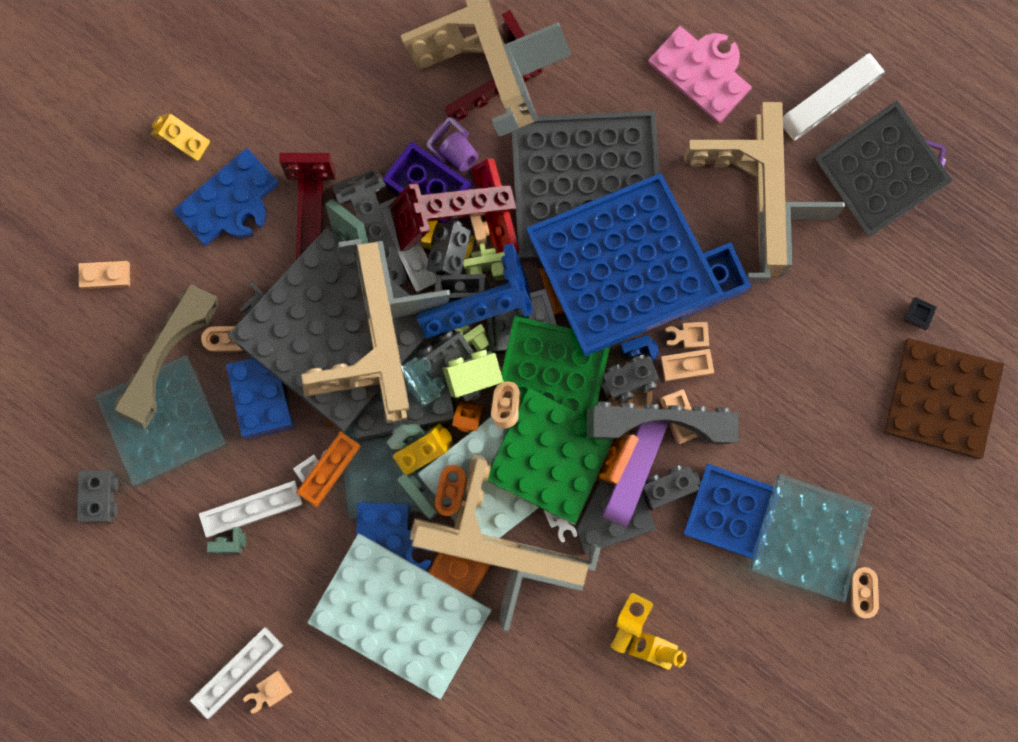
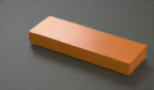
M340 431L296 493L318 508L357 454L361 445Z

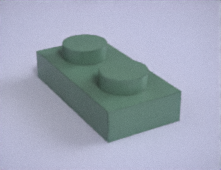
M404 473L397 479L399 484L430 521L438 515L434 510L436 509L434 500L429 495L424 497L419 489L422 486L413 475L408 478Z

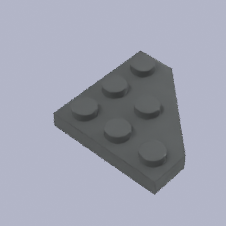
M604 481L599 482L576 530L584 554L589 553L591 544H595L602 549L656 530L643 492H641L633 515L625 528L602 517L615 484Z

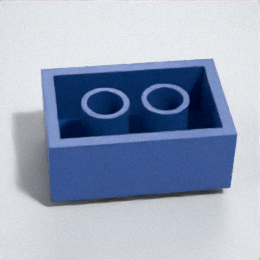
M731 242L703 253L724 293V299L679 317V320L734 299L749 291L751 284Z
M253 358L226 364L241 435L244 439L251 440L295 429L286 387L283 382Z

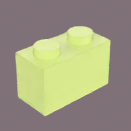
M486 350L472 353V358L463 361L462 357L448 361L449 366L442 368L451 397H459L503 382L495 353H487Z

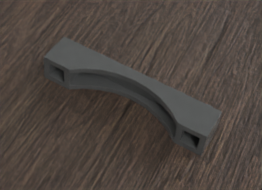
M595 402V406L587 408L586 438L615 439L639 424L661 421L684 427L696 434L705 443H738L739 413L730 412V408L718 407L715 408V412L706 411V407L693 406L691 410H683L681 405H668V409H659L658 404H644V408H635L634 403H620V407H611L610 402Z

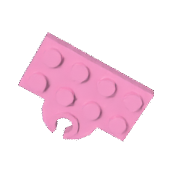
M679 26L652 55L648 63L720 124L752 88L751 85L735 73L740 58L738 46L734 42L731 44L728 53H720L717 46L726 42L727 35L712 33L697 40L683 27Z

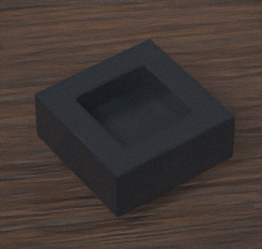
M914 297L903 321L926 331L937 307Z

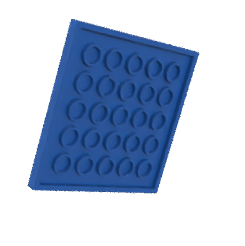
M662 173L526 228L529 239L584 356L593 354L724 299V293Z

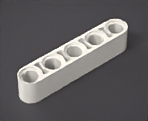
M870 53L783 116L784 130L793 141L797 140L877 81L885 73L884 69Z

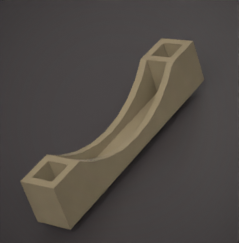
M192 284L187 291L184 290L180 294L177 308L168 314L163 331H159L155 335L152 349L143 355L140 362L141 367L137 373L131 375L127 383V390L124 395L120 394L115 402L114 410L117 416L143 430L147 428L157 411L156 382L165 358L183 338L196 330L208 326L219 307L216 296Z

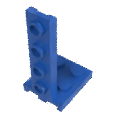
M513 243L503 246L505 256L501 257L505 268L503 274L507 284L419 313L417 320L426 339L517 308H521L524 317L534 314L529 281Z

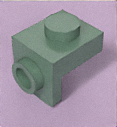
M402 424L393 430V436L387 441V444L392 450L403 449L425 436L426 433L419 424Z

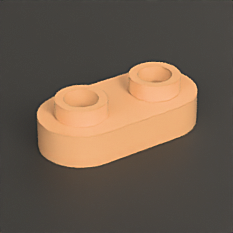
M213 326L207 328L202 334V344L210 352H244V350L228 338V334L236 326ZM219 337V342L212 344V338Z
M503 382L494 390L491 416L494 424L499 428L512 427L518 420L521 394L518 386L513 382Z
M858 568L852 573L850 578L851 608L857 617L863 619L871 618L877 614L879 609L878 577L870 568ZM861 576H865L867 579L865 585L859 582ZM862 601L868 604V608L865 611L860 608Z

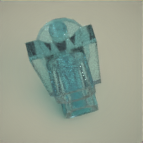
M415 357L401 367L404 382L407 385L405 388L406 393L411 391L414 398H418L423 407L439 397L440 392L445 388L440 378L436 377L431 380L426 372L431 369V364L427 357L420 359Z

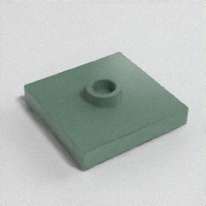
M331 199L326 203L331 228L336 236L342 241L361 239V244L368 243L364 223L335 200Z

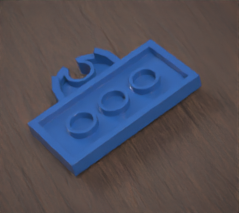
M246 148L173 211L205 247L224 231L231 237L242 240V238L254 236L250 228L243 226L245 219L248 217L255 218L257 226L261 229L263 228L268 216L262 199L279 185V182Z
M358 502L357 535L359 533L426 571L430 566L431 559L417 562L412 556L413 550L420 547L412 546L413 540L410 539L412 529H408L409 504Z

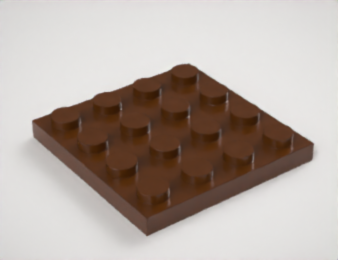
M907 338L884 433L982 459L1004 363Z

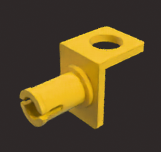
M630 593L617 620L616 626L619 627V630L610 645L612 649L619 653H625L633 635L640 637L642 626L653 607L652 602L635 593ZM632 603H641L644 607L643 614L640 616L633 615L629 609Z
M641 632L640 637L634 635L628 652L629 655L666 669H671L672 664L682 667L686 662L685 652L677 650V645ZM641 639H645L646 647L642 652H639L637 648L638 643Z

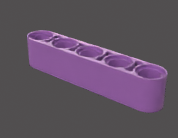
M654 421L639 424L635 433L639 440L618 484H615L604 510L603 518L625 528L627 527L666 431L667 422Z

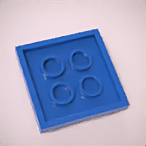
M707 463L683 535L756 560L779 488Z

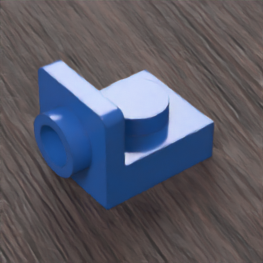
M649 335L621 343L619 347L622 357L628 355L629 358H635L642 355L643 350H646L647 356H650L652 362H655L657 359L656 355L659 354L656 341H651Z

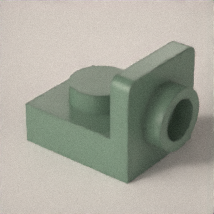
M233 527V542H230V538L216 537L215 542H207V552L210 554H242V548L246 547V533H242L240 527Z

